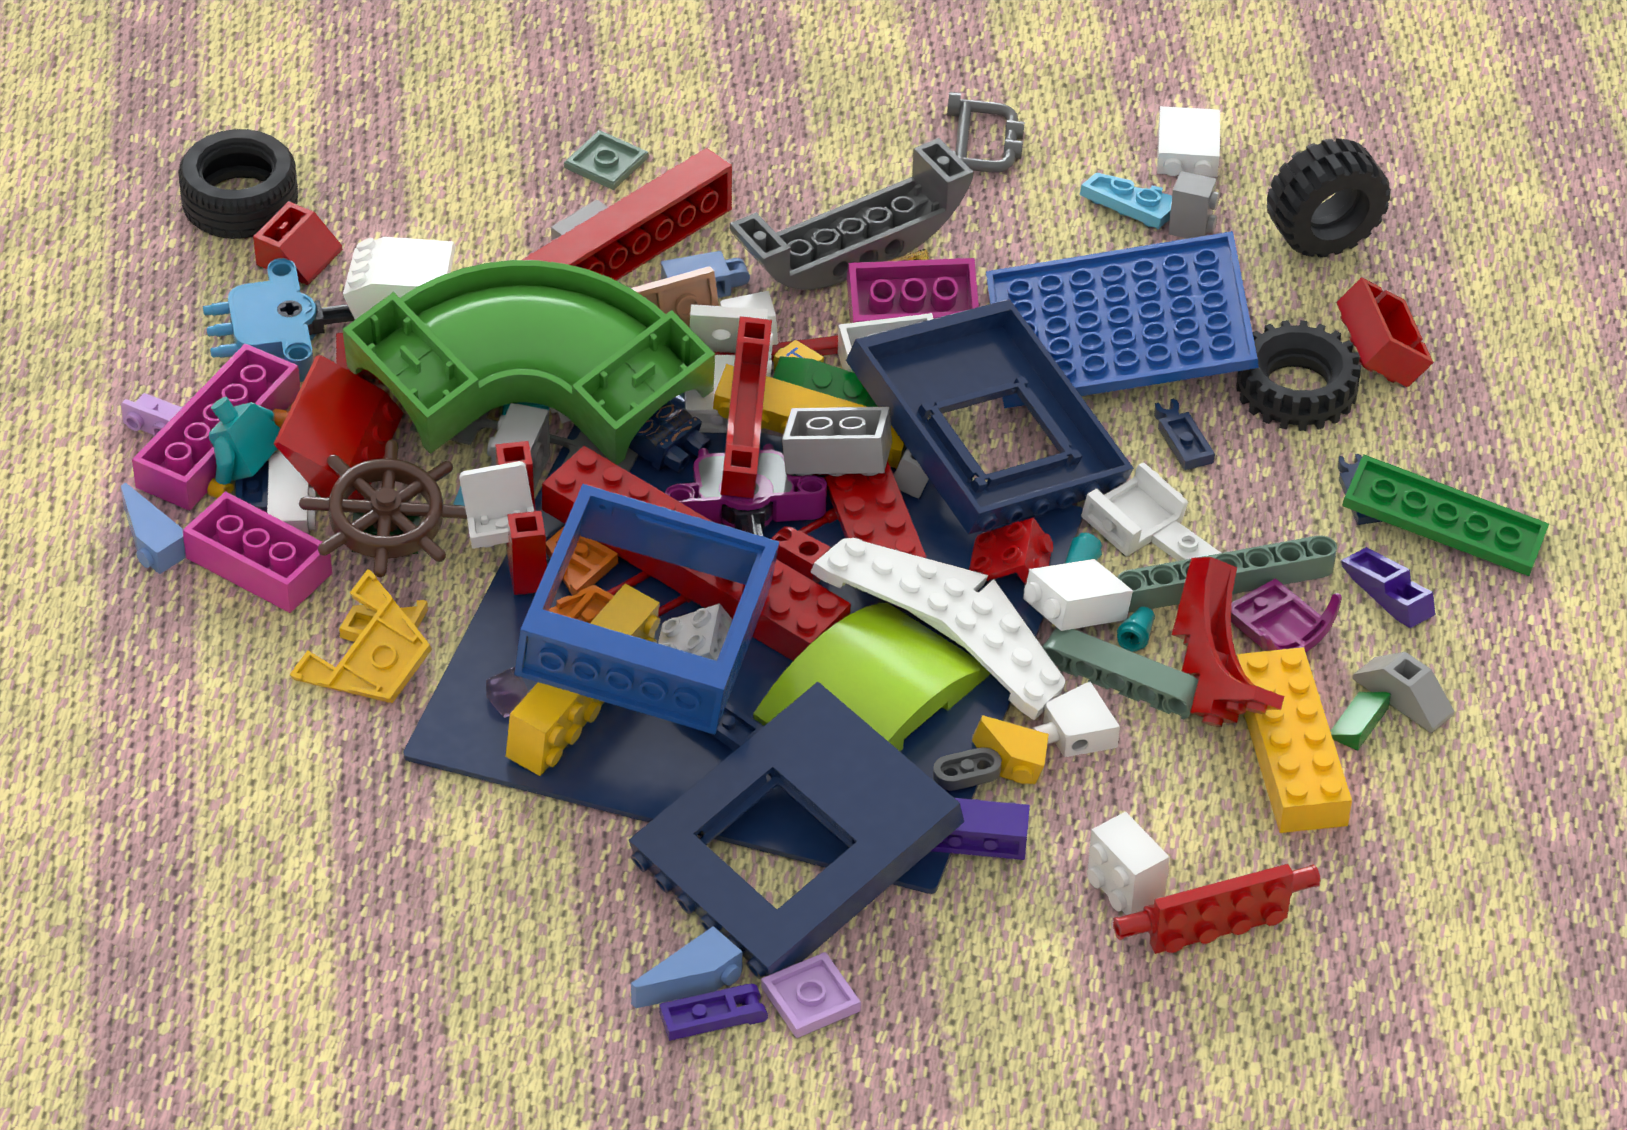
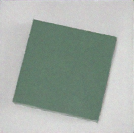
M598 130L564 162V168L615 190L649 158L648 151Z

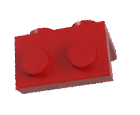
M1034 518L983 532L975 539L969 570L988 575L986 581L1017 573L1026 585L1029 569L1049 566L1051 552H1053L1052 539L1049 534L1044 533Z

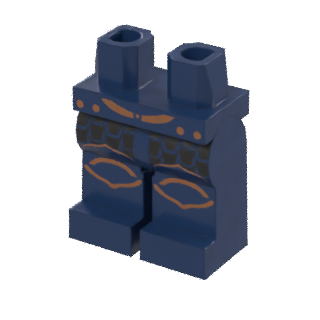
M669 401L644 423L634 436L629 448L647 461H652L651 466L658 471L667 465L675 472L680 473L689 464L691 457L685 451L688 450L698 457L700 449L706 448L708 450L710 439L700 432L702 421L696 416L692 417L688 411L678 408Z

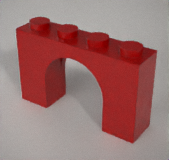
M529 441L495 444L496 465L518 461L526 465L534 511L507 514L509 542L505 544L514 595L536 593L547 568L546 536L542 512L535 510L533 463Z

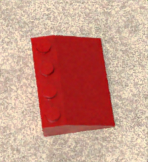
M318 355L311 365L274 445L321 498H330L332 488L340 475L328 465V457L335 454L351 468L365 461L383 458L387 441L392 440L404 413L384 390L328 358ZM357 490L348 497V499L356 500L365 499Z

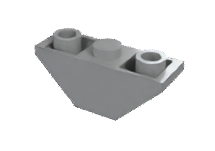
M1407 652L1374 657L1353 674L1352 679L1369 691L1391 693L1390 705L1430 733H1433L1454 716V709L1432 669Z

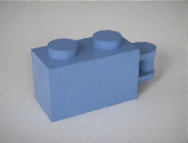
M722 251L661 261V280L710 266L715 272L718 298L731 296V288L747 284L750 280V275L743 259L732 258L725 260Z

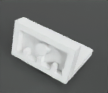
M720 603L707 608H701L695 612L663 622L658 644L717 661L733 619Z

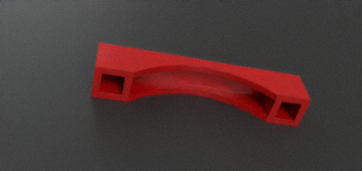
M743 316L739 318L720 495L754 498L772 320Z

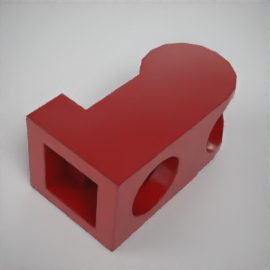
M784 526L771 538L780 542L776 559L818 583L821 579L812 574L811 570L814 562L828 552L831 547L801 531Z

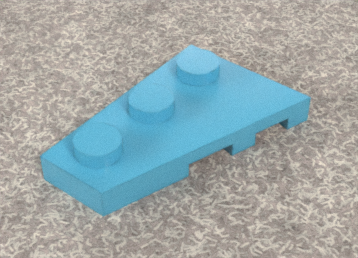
M1097 172L1081 185V196L1090 199L1095 204L1111 208L1121 215L1141 221L1148 227L1159 229L1170 220L1172 195L1162 193V187L1153 185L1150 189L1134 187V183L1131 180Z

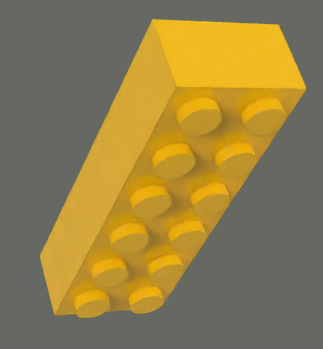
M624 584L591 621V624L657 643V640L654 638L655 631L660 624V618H658L660 603ZM538 682L510 713L505 757L541 776L549 766L554 767L558 763L564 748L568 744L573 745L577 741L583 726L587 722L592 723L596 719L604 702Z
M1304 647L1237 654V659L1245 675L1255 686L1285 696L1281 710H1267L1266 714H1257L1246 710L1244 714L1279 833L1348 826L1352 798Z

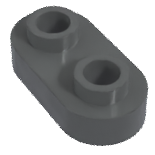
M985 747L942 756L934 763L933 780L944 790L949 791L992 782L1001 773L1002 760L995 750Z

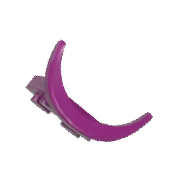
M1275 578L1232 602L1231 623L1265 651L1304 647L1305 652L1315 647L1331 629L1339 612L1342 596L1339 593L1333 594L1327 608L1320 615Z

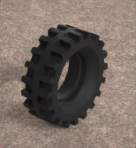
M1289 320L1282 321L1281 327L1275 328L1272 324L1265 325L1263 334L1258 331L1253 332L1259 368L1238 371L1236 390L1240 392L1239 400L1242 404L1250 403L1249 412L1253 416L1260 412L1263 414V422L1270 424L1272 420L1280 422V428L1286 430L1289 424L1298 425L1299 431H1306L1307 425L1314 424L1318 430L1324 428L1325 421L1327 420L1333 424L1338 423L1341 413L1348 415L1351 412L1352 404H1355L1357 399L1361 365H1359V353H1352L1353 344L1351 341L1348 340L1342 343L1341 333L1335 330L1330 334L1325 332V325L1318 324L1316 328L1308 327L1307 321L1300 320V325H1290ZM1303 367L1321 375L1327 382V385L1314 390H1293L1277 385L1269 379V376L1277 369Z

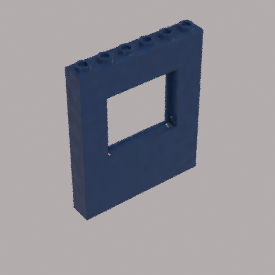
M1010 299L855 339L847 356V364L878 407H889L891 426L968 535L979 531L987 532L996 526L1006 523L1012 524L1033 515L1041 516L1053 509H1065L1074 503L1086 500L1087 494L1095 489H1098L1103 495L1127 482L1134 469ZM1016 393L1059 451V454L985 474L943 413Z
M816 682L629 839V843L633 851L631 859L642 872L649 870L654 874V881L665 893L672 891L678 896L676 900L681 908L688 914L695 912L700 917L699 921L706 931L714 926L742 951V956L748 961L746 964L749 970L758 979H761L764 976H769L805 960L963 824L964 818L961 805L955 798L821 683ZM767 775L771 777V779L768 782L766 779ZM779 785L844 842L849 849L780 908L776 909L706 845ZM701 831L703 836L699 839L697 834Z

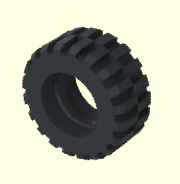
M1336 138V141L1333 139L1321 140L1320 144L1312 143L1306 146V150L1301 153L1299 151L1291 156L1292 160L1288 163L1285 162L1279 168L1280 173L1278 176L1274 175L1271 181L1272 188L1268 189V214L1286 242L1293 250L1302 253V255L1314 257L1316 254L1320 258L1328 257L1331 253L1335 255L1341 254L1344 249L1348 247L1352 249L1358 245V241L1368 238L1372 234L1371 230L1374 227H1378L1382 222L1381 216L1386 214L1388 210V201H1390L1391 193L1388 178L1367 149L1355 141ZM1333 195L1331 198L1323 202L1326 198Z

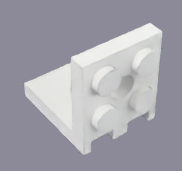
M691 304L690 329L712 351L735 353L740 316L768 319V309ZM771 333L766 373L768 377H771L773 333Z

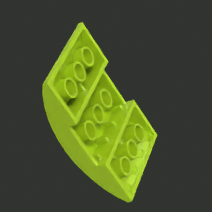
M878 603L850 614L812 642L774 683L755 710L753 719L765 726L816 682H819L896 749L901 751L903 750L904 739L941 707L948 711L991 673L976 658L891 604Z

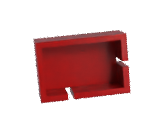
M1361 277L1336 302L1341 312L1340 319L1347 326L1351 335L1349 337L1350 341L1360 355L1359 362L1366 370L1370 372L1376 371L1392 383L1398 382L1405 387H1409L1434 363L1425 343L1421 342L1423 338L1403 298L1387 290L1383 291L1380 286Z

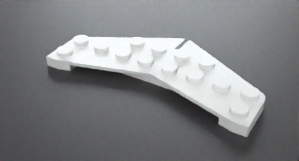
M857 538L842 539L814 562L811 573L824 582L838 588L848 584L902 607L964 647L1011 693L1008 700L1031 719L1035 720L1044 711V706L1048 701L1060 696L1065 685L1063 675L996 581L993 579L979 593L977 592L984 586L988 575L867 543Z

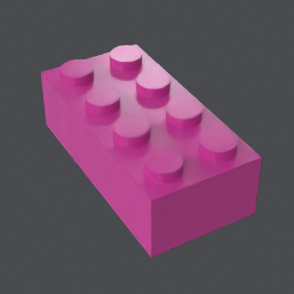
M975 258L849 263L847 291L850 323L932 313L935 319L979 307Z
M226 491L182 530L185 554L188 560L289 613L332 575L331 553L323 556L318 552V546L322 541Z

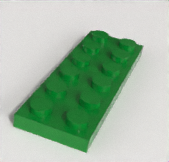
M1365 454L1361 458L1342 504L1345 508L1530 576L1549 527L1547 522Z

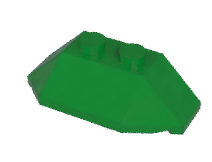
M780 356L773 375L774 379L866 407H878L855 373L814 359Z

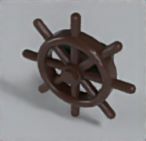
M395 440L387 441L384 458L365 461L352 468L335 454L330 455L327 463L340 475L332 488L330 498L302 497L299 500V506L303 510L329 511V520L334 535L319 544V554L326 556L344 544L354 553L373 557V572L379 578L384 577L387 573L388 559L418 554L421 549L436 562L444 561L446 558L445 551L433 541L440 530L443 518L467 519L464 505L443 504L442 493L437 484V481L452 472L453 464L450 461H444L426 472L415 464L397 459L399 446ZM382 481L381 489L376 490L369 483ZM395 481L408 486L397 492L395 490ZM357 490L367 500L348 499V497ZM421 494L427 503H410L408 501ZM344 512L353 513L352 523L346 518ZM421 517H426L421 523Z

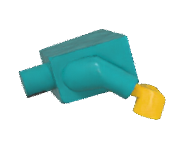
M227 397L219 399L211 406L212 411L220 422L209 432V439L214 447L217 468L215 478L208 485V495L217 499L225 491L229 494L232 493L234 486L230 483L231 480L254 476L277 450L274 442L280 428L275 424L273 411L252 402L234 407Z

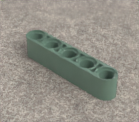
M1056 627L1043 645V649L1060 671L1075 677L1080 675L1089 679L1088 682L1105 689L1110 687L1120 691V695L1138 702L1140 700L1150 703V707L1168 714L1173 712L1182 716L1181 719L1183 720L1191 714L1190 711L1198 684V679L1192 675L1075 629L1061 631Z

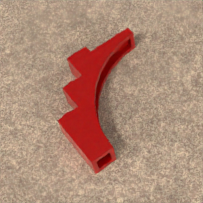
M1213 557L1191 558L1172 631V635L1183 639V645L1187 646L1181 671L1198 679L1190 713L1203 717L1202 723L1222 727L1223 723H1237L1239 714H1245L1246 710L1257 714H1266L1267 710H1281L1285 696L1255 686L1245 675L1236 656L1232 640L1231 606L1237 567Z

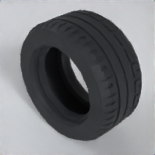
M232 129L208 135L196 142L186 152L179 164L180 194L186 217L197 228L216 237L226 239L252 238L288 201L294 204L298 203L296 164L292 153L275 137L260 131ZM234 178H255L263 181L254 187L240 190L215 187V185L224 180Z

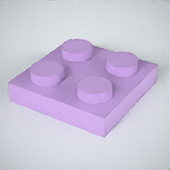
M826 952L761 978L762 990L796 1039L861 1011V1001Z

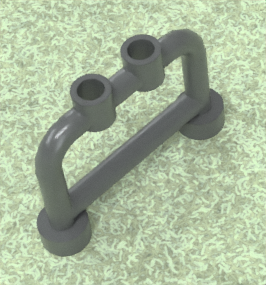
M949 92L947 116L959 117L956 149L952 151L972 171L1000 173L1012 167L1015 158L1021 159L1023 141H1018L1017 139L1023 140L1025 122L1018 121V115L1012 107L996 102L961 99V93ZM971 112L1001 115L1006 118L1003 159L993 161L967 158Z

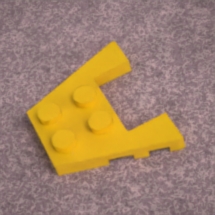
M367 569L350 592L353 599L376 612L365 629L336 667L307 650L289 675L296 681L393 703L432 651V648L408 616L397 605L389 592L378 581L373 572Z

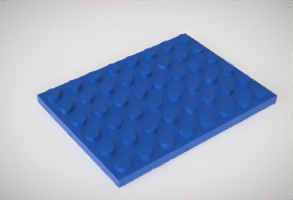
M1233 231L986 271L990 304L1008 299L1011 300L1081 396L1259 368ZM1016 393L1002 397L1004 409L1024 405Z

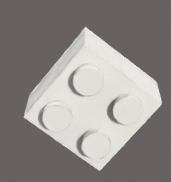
M1124 812L1091 829L1087 877L1094 888H1101L1108 895L1109 901L1116 911L1122 910L1126 915L1143 911L1144 906L1154 904V899L1165 896L1170 857L1127 812Z

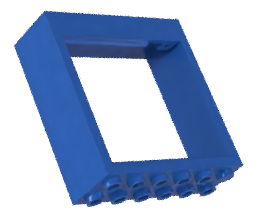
M582 484L520 629L514 675L715 735L771 588L780 542ZM580 536L746 585L717 661L550 612L549 609Z

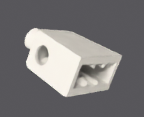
M1088 682L1048 701L1044 706L1043 724L1032 729L1049 734L1047 745L1055 742L1062 755L1070 757L1118 747L1120 726L1092 683Z

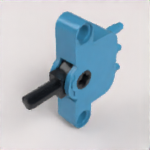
M279 258L271 261L268 265V281L236 286L229 292L228 301L203 306L205 316L230 314L229 323L208 326L207 335L209 337L233 335L234 338L233 344L213 347L210 349L213 358L232 357L244 344H247L298 365L300 382H303L313 363L311 341L316 334L325 333L324 325L350 322L355 319L348 304L321 308L320 300L313 301L308 295L301 293L294 262L285 258Z

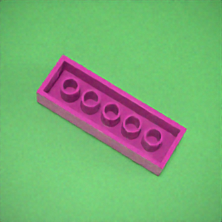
M244 344L132 459L136 488L190 511L207 493L210 481L216 476L217 464L214 447L209 439V432L220 420L212 411L211 406L219 399L227 397L234 407L252 402L271 411L275 408L286 410L294 402L300 390L298 365Z

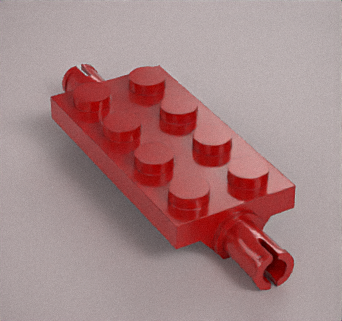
M888 461L885 472L873 476H865L861 473L825 476L827 491L845 538H857L867 543L926 558Z
M1284 864L1154 899V904L1144 906L1143 911L1114 917L1113 929L1119 940L1148 932L1150 934V945L1155 954L1164 951L1174 953L1186 945L1197 942L1202 944L1211 943L1217 937L1231 933L1241 935L1249 931L1250 928L1264 924L1274 926L1282 922L1283 919L1288 918L1292 893L1312 887H1319V882H1321L1320 873L1314 864L1293 871L1289 864Z

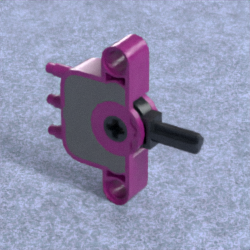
M766 444L763 450H759L754 498L720 495L725 453L709 454L706 448L698 451V458L694 462V483L675 484L668 487L665 491V494L714 523H723L726 526L763 536L762 529H765V526L772 519L776 522L818 519L826 513L827 482L825 479L816 475L792 476V474H786L784 454L775 451L771 444Z

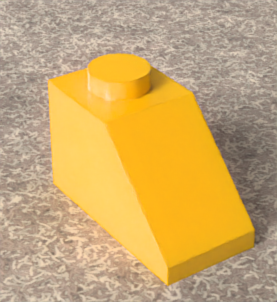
M982 715L972 736V742L977 748H990L1000 755L1002 760L1000 777L1021 784H1036L1045 765L1049 734Z

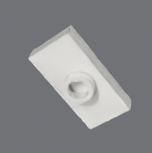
M1176 520L1152 537L1154 545L1177 561L1221 553Z

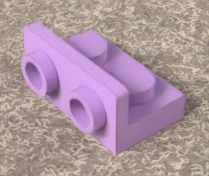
M143 393L136 402L125 399L121 403L123 423L134 431L142 430L154 436L182 408L146 393Z

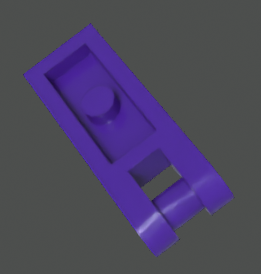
M752 983L659 1004V1013L669 1041L746 1023L752 1025L765 1022L768 1019L765 1005L759 1002L761 999L757 985ZM736 1004H742L745 1006L737 1007Z

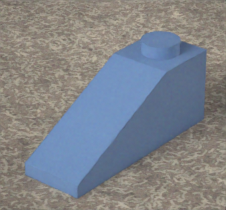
M127 483L121 485L123 507L136 546V555L139 562L145 568L151 567L161 574L185 559L183 528Z
M713 926L631 983V1004L635 1008H641L714 992L725 984L730 986L739 979L742 973V951Z

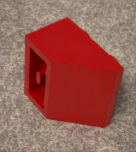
M289 201L253 236L256 265L267 269L269 263L275 259L285 258L293 261L296 266L298 281L307 286L343 250L342 244L314 211Z

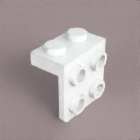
M518 461L467 470L459 475L472 549L508 543L507 514L534 511L525 463Z

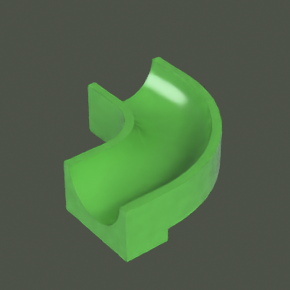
M508 260L461 268L438 276L414 288L400 298L395 292H392L343 328L347 367L356 375L363 369H366L389 388L407 411L419 433L422 446L430 454L486 412L510 403L529 402L548 406L565 415L611 462L618 465L625 459L627 449L636 433L663 405L689 390H696L703 398L714 391L715 353L673 310L665 314L654 303L622 283L588 269L563 263L539 260Z

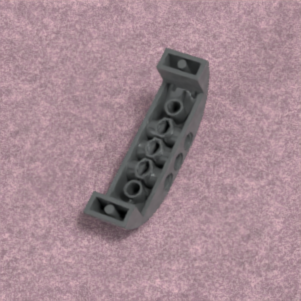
M940 138L913 148L912 177L779 232H775L757 212L730 223V230L743 247L777 282L800 290L830 287L847 280L849 263L894 261L923 244L945 224L960 205L973 180L974 172Z

